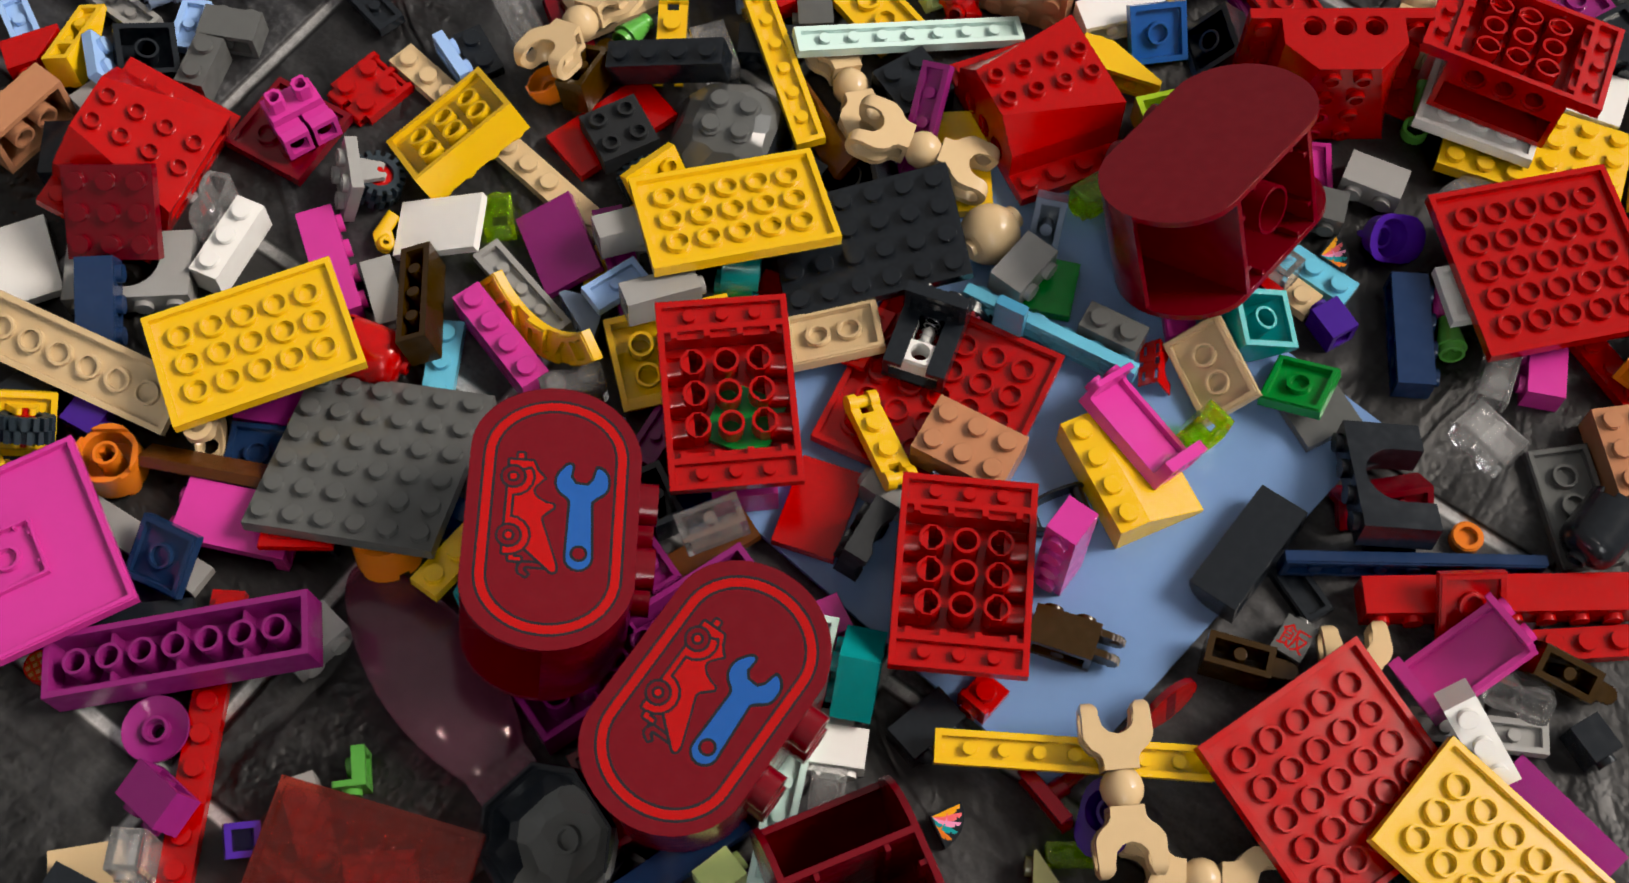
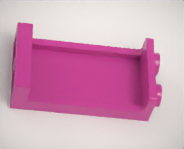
M1131 362L1121 368L1116 364L1102 376L1103 378L1098 375L1086 384L1084 388L1087 392L1081 397L1079 403L1151 487L1157 490L1189 468L1208 448L1200 439L1186 448L1127 380L1126 376L1135 366Z
M190 476L187 486L181 489L179 495L180 505L176 515L172 516L169 521L203 536L204 539L201 547L271 561L277 569L290 572L297 552L258 550L257 543L260 532L243 529L241 520L256 489Z
M1491 592L1487 593L1484 596L1487 602L1405 662L1398 656L1388 663L1394 675L1435 726L1446 720L1447 717L1433 693L1466 678L1478 697L1539 654L1534 644V641L1537 640L1536 635L1525 622L1519 625L1512 618L1515 611L1503 597L1497 600Z

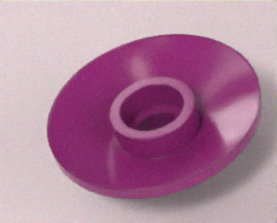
M155 695L139 701L129 710L122 723L121 740L125 750L136 760L142 758L152 763H160L172 758L182 749L188 739L190 731L188 712L180 702L169 696ZM164 727V733L159 738H156V731Z

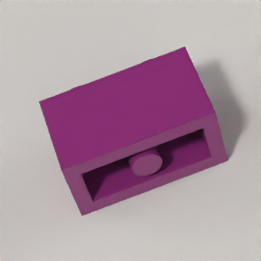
M139 758L115 792L125 802L124 810L137 818H141L143 820L141 826L155 836H160L161 833L176 838L201 803L164 767Z

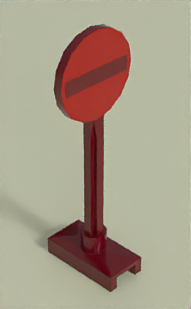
M1191 677L1175 682L1149 705L1153 729L1171 719L1191 699L1197 688L1196 682ZM1018 770L1017 774L1021 777L1018 780L1019 784L1061 834H1065L1074 827L1073 815L1061 800L1071 793V788L1088 775L1065 773L1063 776H1057L1046 784L1035 771Z

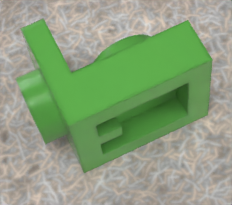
M365 744L350 745L351 757H346L345 766L347 777L351 779L331 782V790L337 797H341L342 800H359L363 798L364 794L373 793L372 753Z

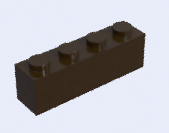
M430 241L401 249L395 344L412 366L442 358L446 265Z

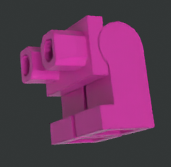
M301 74L291 79L289 87L281 91L273 88L265 92L263 95L264 100L259 102L269 125L291 161L315 149L311 135L318 146L343 134L335 113L325 104L309 78H305ZM329 124L331 125V128L328 132L323 134L318 133L317 130ZM304 138V143L300 147L292 148L290 144Z

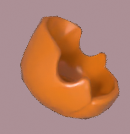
M549 65L537 69L529 77L528 84L525 86L530 97L541 105L551 106L561 102L555 84L557 78L552 76Z

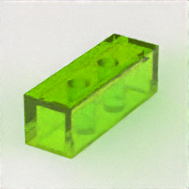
M1046 841L1044 845V860L1050 869L1094 868L1092 858L1084 855L1077 847L1076 841Z

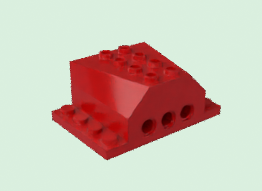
M1548 0L1436 1L1434 6L1436 19L1429 22L1418 51L1442 59L1444 63L1426 104L1539 148L1543 147L1566 108L1595 119L1598 118L1603 110L1625 29Z
M1250 8L1232 64L1254 63L1276 66L1291 71L1305 79L1316 91L1320 107L1318 119L1311 128L1312 141L1316 139H1334L1336 141L1346 139H1382L1383 117L1390 91L1404 89L1421 52L1418 50L1430 21H1435L1436 19L1435 8Z
M1072 14L1024 42L949 64L955 67L951 81L955 87V94L965 111H973L971 114L987 142L999 148L1001 156L997 167L1020 206L1036 202L1039 189L1062 193L1097 181L1105 154L1109 146L1118 139L1127 101Z
M130 56L123 69L116 66L101 76L69 124L52 162V176L36 198V205L65 219L60 164L156 163L162 231L172 230L226 145V138L239 124L241 116ZM142 260V261H144V262H146V263H148V264L151 265V263H152L153 260Z
M786 293L655 302L660 389L670 495L804 485L805 476ZM741 385L749 388V402L757 408L752 415V433L760 440H772L771 446L761 448L748 446L747 449L727 450L709 443L712 430L710 416L715 405L717 404L720 409L724 410L718 420L719 436L726 442H736L744 435L745 418L742 413L735 409L741 404ZM725 390H732L737 394V397L732 400H726L720 394ZM753 391L765 394V399H760ZM786 407L785 412L776 413L771 409ZM760 417H767L768 431H763L756 424ZM728 421H735L740 425V428L737 431L730 432L723 428V424Z
M903 472L887 650V669L1028 681L1039 483Z

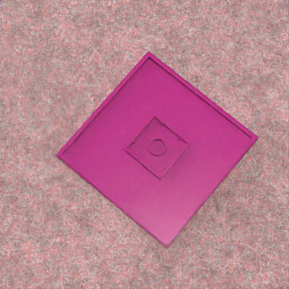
M72 435L0 466L1 667L141 602L77 443Z

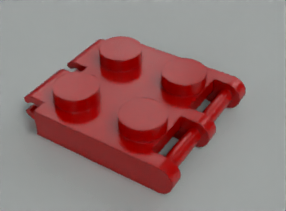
M372 51L331 83L332 90L328 92L327 96L329 97L328 100L335 106L352 114L354 123L362 127L367 122L371 125L376 123L412 94L415 90V85L410 81L406 82L403 80L393 66L388 67L380 60V55Z

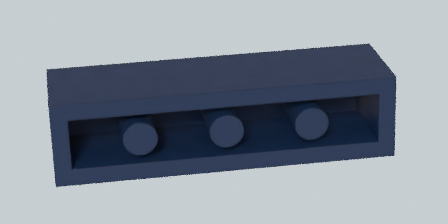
M113 255L73 257L75 324L126 346L128 343V332L126 327H123V314L127 313V299L123 295L122 284L127 279L125 265L122 264V260Z
M1391 271L1383 286L1390 397L1428 399L1434 388H1437L1440 384V370L1435 367V359L1438 355V342L1434 341L1433 332L1436 328V314L1432 313L1431 304L1434 300V287L1430 286L1429 273Z

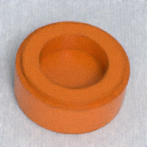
M1468 521L1457 523L1448 535L1449 546L1456 553L1475 554L1484 542L1482 530L1476 524Z

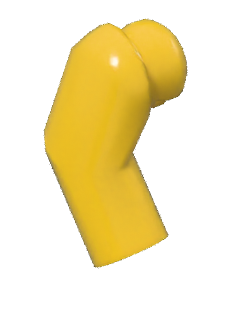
M387 210L372 233L377 250L384 254L391 253L394 250L395 238L393 229L400 218L390 210Z

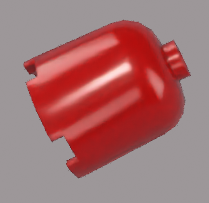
M351 314L350 316L368 368L343 377H355L360 381L376 384L382 381L397 382L401 375L406 376L411 368V364L395 344L396 330Z

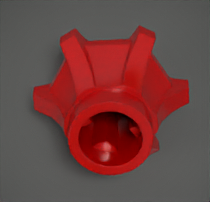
M939 0L938 2L944 8L946 15L944 19L982 17V12L979 9L980 0Z

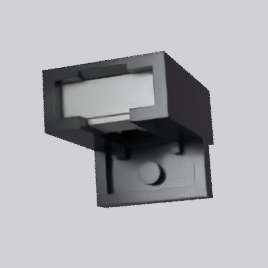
M909 279L905 289L904 306L882 359L881 374L942 394L970 321L972 311L971 299L964 297L959 292H947L935 288L928 282H916ZM922 330L923 333L920 336L921 338L915 340L918 331ZM936 335H938L940 337L938 339L936 346H934V340L936 339ZM922 355L926 359L917 360L913 358V356Z

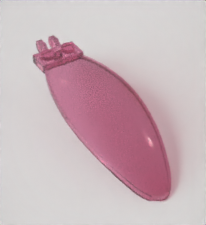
M358 566L351 570L346 581L345 602L355 647L373 689L386 710L405 734L432 760L453 776L465 782L482 807L530 762H537L526 744L523 743L521 727L511 696L487 684L469 666L460 645L459 616L441 599L435 602L413 586L410 578L403 574L399 575L400 580L378 583L368 580Z

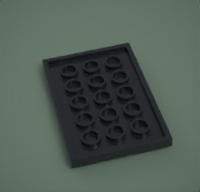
M946 162L828 191L827 195L842 234V244L775 256L782 292L786 293L788 317L870 299H876V302L903 296L905 295L909 279L916 282H928L934 287H939L974 278Z

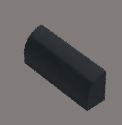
M1262 485L1189 580V586L1193 594L1204 606L1232 624L1278 562L1283 552L1287 550L1301 531L1308 512Z

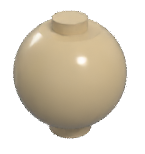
M994 203L981 204L971 209L961 222L969 259L982 265H997L1021 239L1020 227L1023 225V218L1020 212L1012 206L1004 207Z

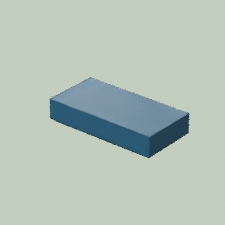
M1000 294L995 303L992 325L1019 338L1023 337L1029 307Z

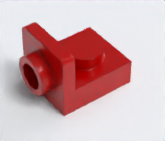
M976 677L966 689L963 688L958 693L956 703L966 715V718L971 721L976 719L983 725L1008 697L1010 691L994 678Z

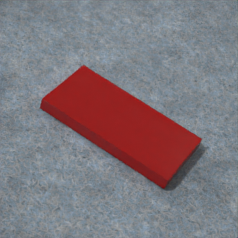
M651 84L625 85L598 102L592 109L593 111L634 93L656 133L676 121L678 113ZM581 113L546 136V141L581 182L602 169L592 146L581 131L579 116L586 113Z

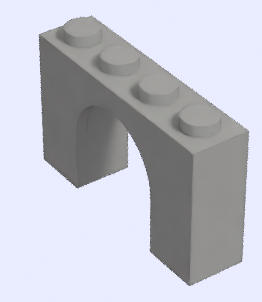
M634 206L591 216L593 239L601 259L634 251H647ZM696 270L660 277H654L653 274L618 283L620 305L629 327L655 321V302L703 299L702 294L707 293L703 276H697Z
M194 230L162 231L164 258L159 260L155 271L138 284L123 286V295L127 299V313L151 314L155 311H163L197 298L198 285L189 270V266L201 250V243ZM66 248L60 300L69 314L74 315V261L68 258V248Z

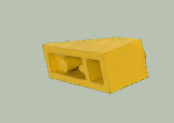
M104 3L79 5L41 58L47 71L58 78L64 87L78 88L88 81L81 34L88 29H92L102 36L107 10Z
M1085 33L1086 38L1120 92L1135 97L1160 92L1162 81L1119 44L1101 35Z

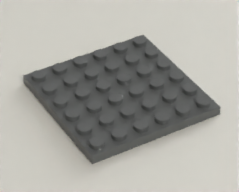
M340 377L305 389L241 520L243 529L434 559L468 476L473 434L480 420L497 405L495 396L393 381H382L374 384L360 381L355 377Z

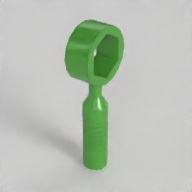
M1421 79L1417 81L1412 108L1414 113H1416L1427 80ZM1411 116L1404 121L1400 130V136L1406 143L1418 145L1425 141L1428 132L1423 131L1421 135L1416 136L1410 133L1407 127L1411 126L1414 116Z

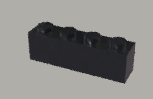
M724 37L617 40L608 42L605 68L615 85L730 82L733 55Z

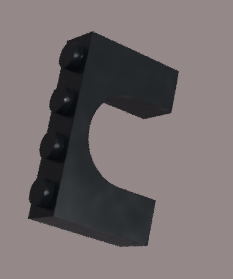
M1343 420L1337 432L1333 433L1331 437V450L1336 454V475L1341 479L1342 503L1346 504L1348 512L1347 528L1352 532L1354 545L1432 550L1443 533L1437 504L1406 502L1387 497L1373 486L1367 475V471L1372 469L1413 471L1424 453L1419 427L1416 425Z

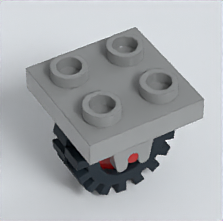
M344 136L341 148L336 149V166L331 167V182L337 185L334 198L335 208L340 210L344 222H354L359 204L363 205L365 201L369 203L367 208L373 209L374 204L378 205V209H384L385 203L388 208L393 206L394 202L397 203L399 201L407 178L406 173H404V166H398L400 160L396 157L390 160V153L386 152L385 157L380 155V150H375L374 155L371 154L370 150L365 151L364 156L359 154L357 136Z

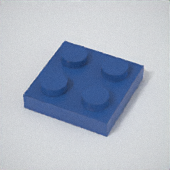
M1187 0L1126 5L1129 54L1142 65L1188 60Z

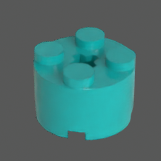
M762 259L722 265L721 270L717 269V275H715L714 294L727 293L728 297L759 295L757 292L761 278Z

